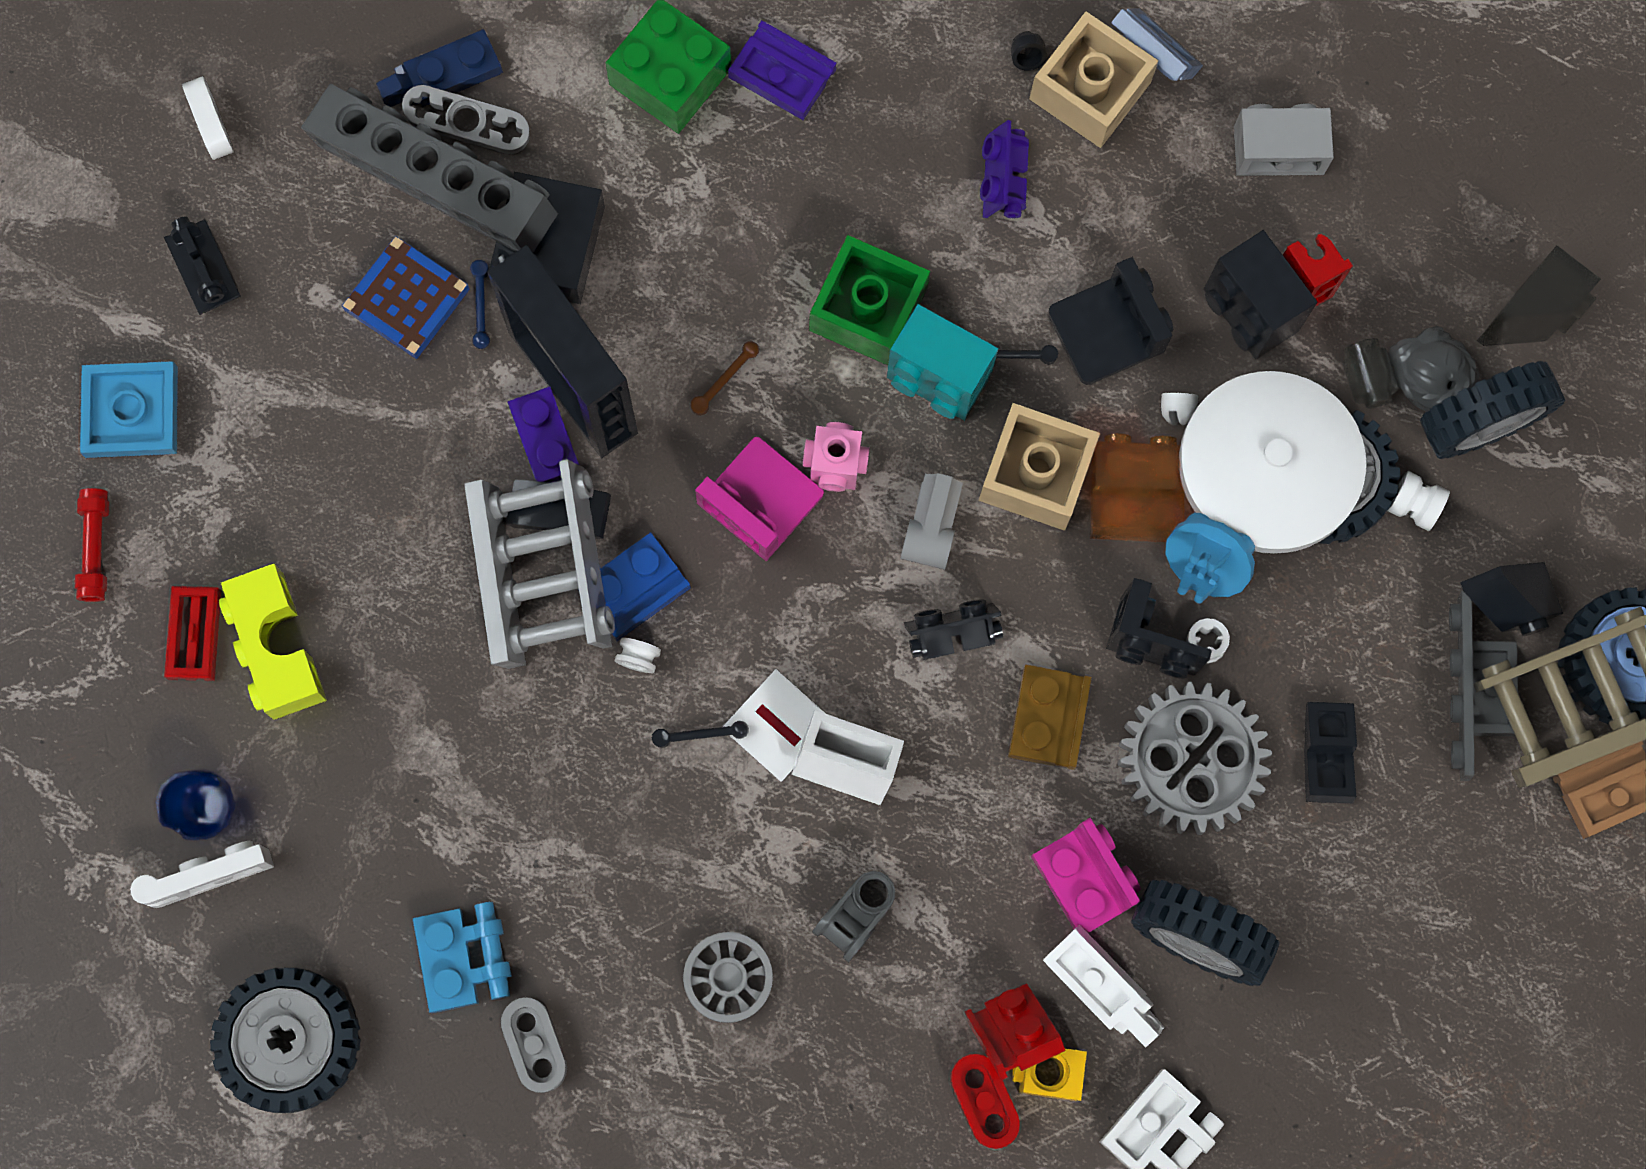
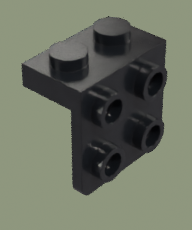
M1133 256L1116 263L1109 280L1055 302L1048 310V317L1080 381L1085 385H1091L1164 353L1173 336L1171 333L1174 330L1172 320L1164 307L1158 308L1151 294L1154 291L1151 278L1144 268H1138Z

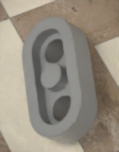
M519 998L512 1001L502 1014L501 1028L521 1083L531 1091L539 1093L553 1091L562 1084L566 1077L567 1062L549 1011L541 1002L532 998ZM524 1014H532L536 1020L535 1027L529 1032H523L519 1028V1019ZM541 1059L549 1060L552 1065L551 1073L544 1078H540L535 1073V1064Z

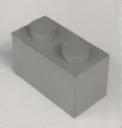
M1255 104L1247 109H1241L1234 125L1236 176L1324 175L1334 158L1330 108H1317L1313 104H1298L1291 108H1273L1268 104Z

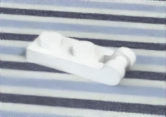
M245 841L224 850L226 856L209 862L207 857L186 861L179 865L180 872L161 879L149 875L139 876L133 881L130 890L133 899L138 903L159 908L273 868L274 864L269 849L260 844L254 846L252 841Z

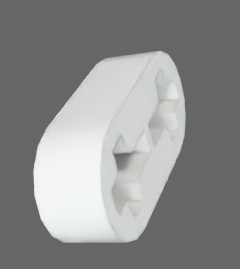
M202 76L183 83L184 93L211 158L215 160L233 153V146L205 78Z

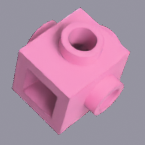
M830 422L826 424V427L816 426L815 440L806 439L803 467L811 468L810 480L819 485L821 489L828 491L855 490L857 473L866 474L870 448L861 446L862 431H855L853 426L841 422ZM829 452H837L844 454L840 457H834L830 455Z

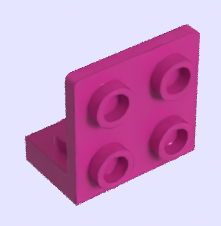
M754 437L715 482L707 476L695 489L697 504L765 561L773 555L824 496L823 489L760 437Z
M1091 818L1081 822L1072 832L1031 856L1073 929L1080 924L1087 933L1138 904L1140 899L1136 893L1141 890L1130 868L1127 865L1120 868L1111 853L1116 847L1107 829L1102 824L1095 826Z

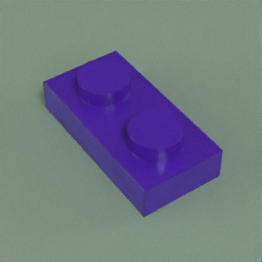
M551 387L507 401L536 481L548 483L561 481L559 461L568 459L578 464Z

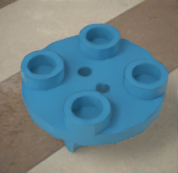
M1202 513L1189 515L1186 521L1177 524L1166 540L1165 554L1170 568L1181 580L1177 592L1180 595H1185L1188 590H1194L1196 592L1194 597L1196 603H1202L1208 596L1230 597L1240 593L1250 582L1254 574L1255 561L1252 554L1255 551V545L1251 538L1243 533L1235 532L1224 523L1211 520Z

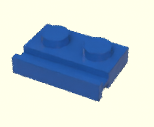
M651 532L600 568L605 604L611 609L614 617L615 630L612 636L616 642L691 588L690 583L684 578L678 567Z

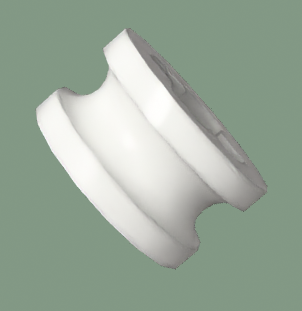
M1206 618L1199 620L1191 627L1186 642L1198 645L1201 638L1195 637L1196 633L1200 631L1202 634L1207 635L1211 631L1218 636L1215 644L1220 645L1217 650L1210 646L1207 647L1212 650L1210 660L1207 663L1216 662L1223 656L1229 646L1230 636L1228 630L1223 623L1216 619Z
M621 638L620 646L623 647V651L621 654L616 655L614 661L632 670L654 673L656 666L653 665L652 661L655 657L660 656L661 649L636 639Z

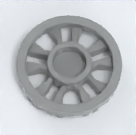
M734 932L717 933L698 943L688 956L683 973L685 992L694 1008L703 1016L723 1023L742 1021L754 1015L766 1002L773 981L771 963L763 948L748 936ZM728 940L730 958L721 959L719 941ZM738 942L752 948L747 958L742 961H738L734 957V951ZM707 946H710L717 956V960L713 965H706L697 957ZM760 958L763 966L747 973L744 965ZM692 967L710 970L709 978L692 976ZM753 975L765 976L763 991L751 989L747 985V979ZM703 982L710 984V994L699 1001L693 992L692 986ZM743 989L756 1000L751 1007L738 995ZM716 992L723 997L715 1012H712L707 1007ZM734 997L738 1000L741 1013L724 1015V1003L727 998Z

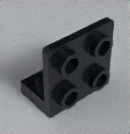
M1134 578L1120 598L1106 649L1116 652L1115 657L1126 663L1141 665L1144 660L1160 665L1162 673L1175 678L1185 679L1188 674L1196 675L1210 660L1212 650L1144 629V626H1148L1150 623L1156 599L1149 597L1152 583Z

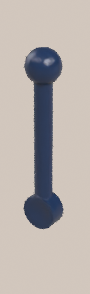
M475 260L470 266L471 274L475 278L476 334L473 336L472 343L478 349H485L490 343V337L485 333L484 278L487 277L489 269L485 261Z

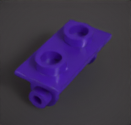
M1010 120L1005 121L990 132L983 143L982 156L985 159V178L980 188V198L983 201V218H988L998 210H1004V216L1007 218H1019L1022 211L1026 209L1027 179L1013 176V171L1025 173L1028 170L1029 139L1025 137L1024 130L1011 129Z

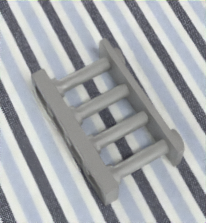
M568 459L559 461L561 481L503 494L498 486L484 480L464 483L491 665L507 669L525 666L524 652H527L529 646L585 634L587 644L603 649L612 647L610 634L614 633L615 623L611 609L605 604L589 498L593 496V484L589 473L584 470V467ZM565 499L569 525L514 538L506 535L504 517L507 516L509 511ZM572 544L575 571L521 583L513 580L511 562L514 561L515 556ZM579 589L583 616L525 629L520 625L517 607L521 605V601Z

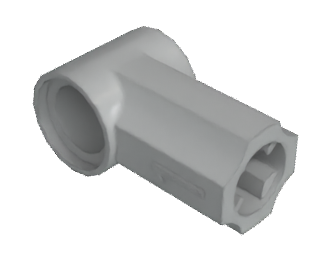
M925 473L917 500L914 520L910 519L900 559L945 570L955 530H952V525L963 485L962 482L944 474Z

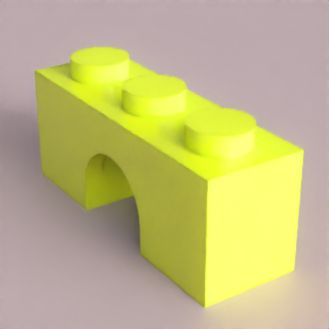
M271 564L221 582L225 597L219 599V605L227 624H235L239 640L234 641L233 646L243 668L249 666L254 683L248 684V691L257 711L263 709L264 713L275 720L327 701L313 658L304 649L288 655H275L270 651L269 637L272 630L282 621L298 616L282 571L275 564Z

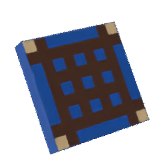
M395 236L343 303L342 307L345 312L417 359L470 288L467 283Z

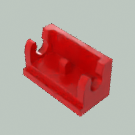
M1318 234L1315 238L1317 246L1324 253L1321 259L1311 258L1308 255L1307 249L1299 241L1287 246L1283 253L1284 258L1317 300L1316 306L1334 296L1353 267L1350 260H1344L1332 241L1322 234Z

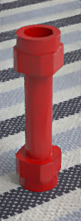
M86 488L79 491V498L77 499V513L83 517L82 574L75 575L76 599L84 602H100L105 600V592L107 591V577L101 574L102 517L109 516L108 491Z

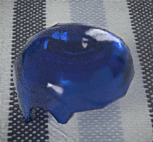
M200 768L176 772L161 784L155 805L158 820L163 827L174 830L185 840L199 841L216 837L230 825L236 802L229 783L223 777L213 771Z

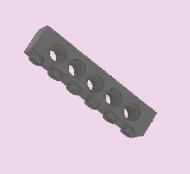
M330 83L301 126L318 147L515 252L526 245L534 252L558 215L547 199L550 194L537 183L528 179L524 184L513 179V174L499 163L490 161L486 165L476 160L477 155L458 142H454L452 147L441 141V136L434 130L421 123L416 128L407 124V120L402 114L387 105H384L381 110L371 105L372 101L366 95L355 88L349 87L347 91H344ZM365 126L361 132L357 133L360 128ZM401 144L397 150L391 152L395 146ZM437 162L432 169L426 171L429 165ZM473 181L468 188L461 190L465 183ZM510 199L506 206L497 209V206L502 201Z

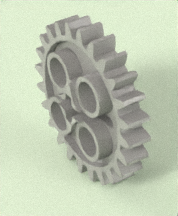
M1187 682L1184 685L1182 695L1178 694L1173 685H1169L1165 689L1166 701L1156 693L1151 694L1148 700L1152 711L1139 705L1134 712L1141 723L1128 721L1125 724L1124 728L1134 737L1121 739L1118 744L1120 748L1130 752L1129 756H1125L1117 762L1118 766L1131 768L1132 772L1121 781L1122 785L1136 784L1138 790L1130 798L1131 802L1145 798L1148 804L1144 809L1143 815L1146 817L1155 810L1161 813L1160 827L1163 828L1173 818L1177 820L1178 833L1182 834L1187 829L1189 822H1193L1197 835H1202L1206 830L1207 821H1210L1212 827L1218 832L1224 829L1223 815L1234 824L1242 819L1237 806L1251 811L1256 805L1248 794L1262 795L1265 792L1266 788L1256 781V778H1264L1271 774L1269 768L1259 764L1261 760L1272 755L1271 750L1258 748V743L1268 735L1267 731L1253 732L1251 726L1258 720L1259 716L1255 714L1244 718L1241 715L1246 704L1244 700L1239 701L1233 707L1229 705L1230 690L1226 689L1218 698L1212 697L1211 683H1207L1200 694H1196L1192 682ZM1193 715L1198 718L1202 725L1201 735L1190 736L1185 733L1181 727V717ZM1215 727H1220L1222 734L1200 757V763L1190 769L1173 790H1169L1166 786L1167 782L1189 759V753L1198 748ZM1218 746H1229L1236 752L1238 757L1236 767H1226L1219 762L1217 758ZM1163 749L1168 752L1173 761L1171 770L1161 771L1155 768L1150 759L1151 751ZM1189 780H1199L1204 783L1208 790L1206 802H1196L1189 797L1186 790Z

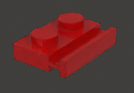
M1027 983L1015 989L1007 990L1000 996L984 1002L985 1009L976 1013H973L971 1009L965 1011L969 1026L1001 1080L1008 1078L1006 1072L1019 1066L1020 1070L1023 1071L1066 1051L1060 1034Z

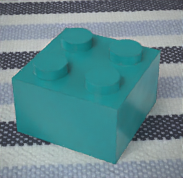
M917 304L890 349L887 378L892 380L891 385L902 394L914 397L917 394L931 402V408L940 415L949 419H953L956 416L965 421L991 377L999 348Z

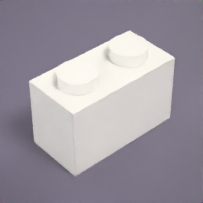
M815 710L804 735L792 775L881 805L893 781L904 741Z

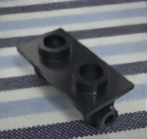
M180 217L174 220L171 224L173 227L171 234L165 236L164 239L199 315L241 297L206 220L204 219L197 223L190 222L188 217Z
M978 599L961 603L959 605L960 610L942 614L940 609H932L916 613L914 615L915 620L904 622L908 633L911 636L917 635L916 639L909 640L912 657H922L924 661L954 654L952 636L960 635L963 651L995 645V640L1003 638V631L1000 621L992 622L991 618L1001 616V611L993 603L987 604L986 600Z

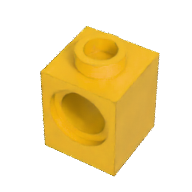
M1065 1049L1066 1051L1051 1057L1050 1059L1054 1060L1060 1069L1059 1079L1052 1086L1043 1085L1038 1081L1035 1074L1036 1065L1023 1071L1020 1070L1019 1066L1014 1068L1012 1071V1082L1020 1083L1019 1093L1081 1101L1087 1052Z

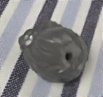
M1429 327L1424 329L1416 338L1400 340L1397 344L1390 347L1388 353L1390 363L1394 367V375L1398 387L1403 390L1406 398L1412 404L1426 412L1430 411L1433 406L1441 404L1444 399L1456 396L1457 392L1475 386L1479 378L1475 359L1466 351L1465 346L1460 341L1453 339L1442 327ZM1451 381V382H1452L1451 387H1450V388H1447L1448 382Z

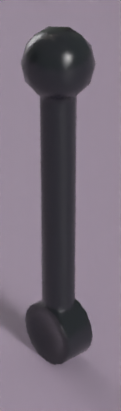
M1046 345L1042 350H998L996 359H1040L1044 364L1050 365L1057 360L1059 353L1053 345Z
M736 721L732 726L674 733H668L665 729H657L652 734V742L658 748H665L670 742L730 735L737 739H742L749 733V727L744 721Z

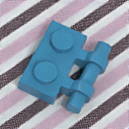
M493 902L474 905L477 924L465 926L463 913L460 908L413 918L429 1013L433 1014L479 1004L476 984L488 982L491 1000L510 996L507 978L511 977L509 962H504L499 937V935L504 934L501 919H496ZM481 940L485 966L473 969L468 942Z

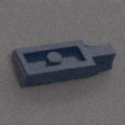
M482 29L403 62V65L401 64L394 68L395 74L377 82L376 85L384 104L393 107L402 103L406 92L418 85H426L455 94L503 73L486 32ZM422 97L420 102L422 107L430 104L428 97Z

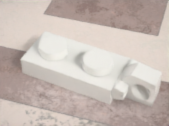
M1080 924L1043 959L1110 1030L1114 1027L1121 1034L1129 1030L1145 1047L1161 1034L1164 1026L1149 1010L1154 1004L1146 996V992Z

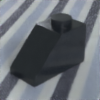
M1545 562L1499 566L1460 582L1464 593L1501 632L1520 630L1522 636L1532 635L1548 629L1549 624L1547 620L1563 614Z

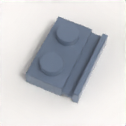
M1140 8L1122 9L1111 22L1123 33V37L1159 60L1157 69L1173 81L1193 79L1203 67L1195 57Z

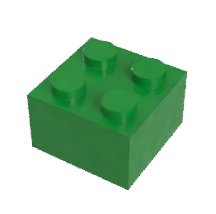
M657 0L605 62L608 82L615 90L679 134L728 74V70L731 67L730 46L665 0Z
M847 235L810 311L809 331L888 365L890 349L917 304L920 305L928 288L930 271Z

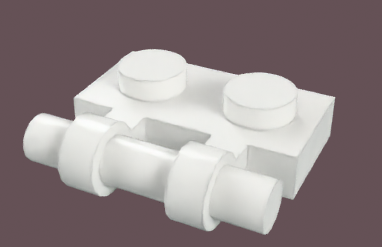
M1161 1069L1099 1142L1128 1169H1144L1149 1162L1157 1169H1187L1201 1152L1207 1154L1216 1143L1213 1138L1224 1126V1123L1213 1113L1209 1112L1201 1123L1197 1125L1189 1115L1201 1101L1168 1071ZM1178 1129L1187 1139L1169 1158L1160 1149Z

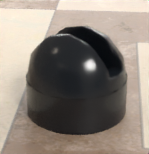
M1024 31L1013 39L1011 44L1013 64L1020 70L1030 71L1039 68L1045 63L1047 52L1045 43L1040 35Z

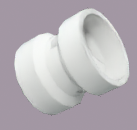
M1407 471L1400 480L1397 494L1387 511L1398 517L1409 513L1417 526L1430 531L1439 518L1448 500L1450 491L1439 485L1431 487L1426 485L1424 487L1422 486L1423 482L1420 476Z

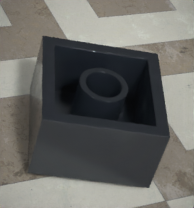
M1264 229L1220 257L1204 287L1206 292L1205 298L1209 307L1215 314L1224 316L1232 327L1231 333L1237 345L1244 351L1249 350L1255 360L1299 332L1318 303Z

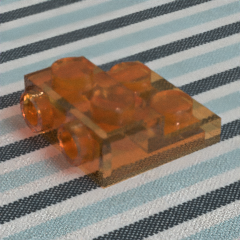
M1116 433L1104 436V442L1097 441L1092 455L1090 539L1166 542L1177 524L1184 521L1185 492L1179 471V451L1181 445H1177V438L1172 436H1154L1150 438L1149 444L1132 443L1130 435Z

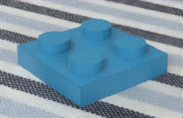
M173 361L82 365L80 453L85 458L177 454V365Z

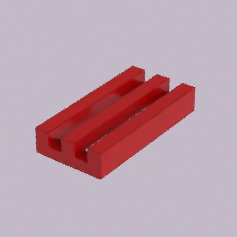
M171 587L164 674L166 679H186L189 681L204 679L205 681H215L220 618L219 599H221L222 592L218 587ZM184 597H191L186 667L179 668ZM207 597L202 668H197L202 599Z

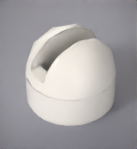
M1163 393L1161 411L1165 420L1173 426L1177 425L1178 422L1182 426L1188 424L1198 407V395Z

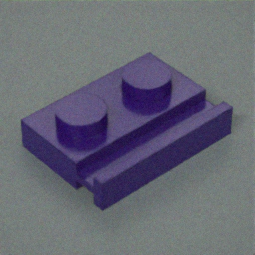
M761 20L755 34L749 38L729 68L728 78L804 120L824 90L826 82L835 73L836 62Z

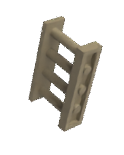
M1642 607L1614 617L1617 624L1614 628L1512 668L1509 660H1505L1482 670L1485 679L1473 684L1476 693L1494 686L1524 756L1520 757L1523 766L1511 770L1518 788L1527 787L1646 739V717L1639 719L1636 711L1630 712L1600 645L1602 642L1626 633L1646 676V615ZM1580 651L1584 654L1612 717V721L1608 722L1612 731L1594 737L1591 729L1586 731L1556 663L1557 660ZM1537 668L1568 736L1567 739H1564L1567 748L1551 755L1547 747H1541L1512 681V678Z

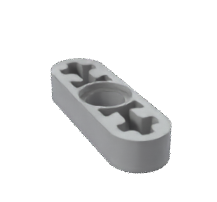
M426 85L412 87L403 98L402 108L407 121L414 127L421 123L439 135L504 154H516L522 151L528 144L530 136L529 125L526 119L518 112ZM422 97H428L430 105L439 110H444V101L451 103L446 112V126L438 124L441 117L436 113L426 112L424 118H418L416 109L411 106L412 103H420ZM463 108L474 110L480 118L478 126L469 132L460 131L453 123L454 115ZM486 115H494L492 125L506 128L508 122L516 123V131L522 133L521 137H513L510 143L503 142L502 133L489 129V139L481 137L487 126Z

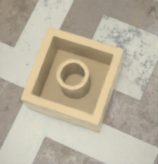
M1086 11L1034 77L1029 99L1101 148L1151 84L1159 60Z
M1012 403L979 501L1065 531L1072 516L1100 433Z

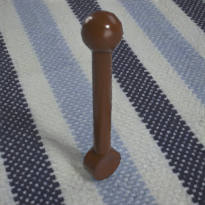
M748 341L744 343L740 356L703 396H697L692 399L691 409L694 414L700 416L706 414L709 410L708 403L749 358H755L759 354L760 349L756 342Z

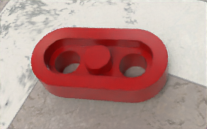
M970 1054L962 1057L951 1070L950 1083L974 1138L981 1145L988 1148L999 1149L1008 1146L1018 1135L1020 1120L1003 1080L998 1076L988 1057L980 1054ZM972 1069L978 1070L983 1077L981 1086L975 1089L969 1087L965 1081L967 1072ZM992 1114L998 1115L1003 1122L1002 1129L995 1134L990 1133L985 1126L987 1117Z

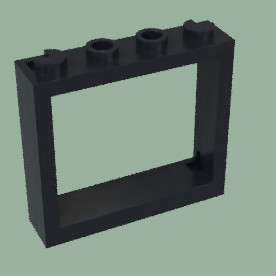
M527 245L507 258L503 254L498 257L493 264V268L487 272L508 333L547 386L551 387L552 393L602 459L638 434L627 378Z

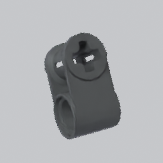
M870 871L864 873L854 882L845 895L834 903L813 929L812 933L817 937L820 935L826 937L844 952L843 959L849 963L876 930V925L891 908L895 900L893 882L882 872ZM878 881L886 887L888 897L881 906L870 907L861 900L860 890L867 882ZM835 923H838L840 926H842L846 931H848L853 936V938L851 939L847 937L843 932H841L837 927L834 926Z

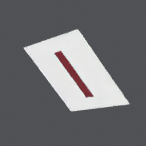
M775 669L723 727L732 726L736 721L746 722L749 727V733L746 737L737 739L733 735L730 736L782 782L794 769L804 735L814 711L825 712Z

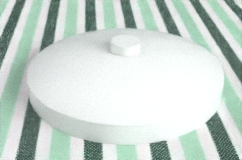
M1263 371L1245 374L1225 382L1212 391L1199 404L1181 440L1179 471L1186 497L1196 513H1202L1211 520L1224 523L1237 533L1247 535L1254 542L1256 552L1288 553L1310 547L1325 539L1349 516L1363 489L1366 475V453L1361 433L1354 418L1341 401L1321 385L1295 374Z

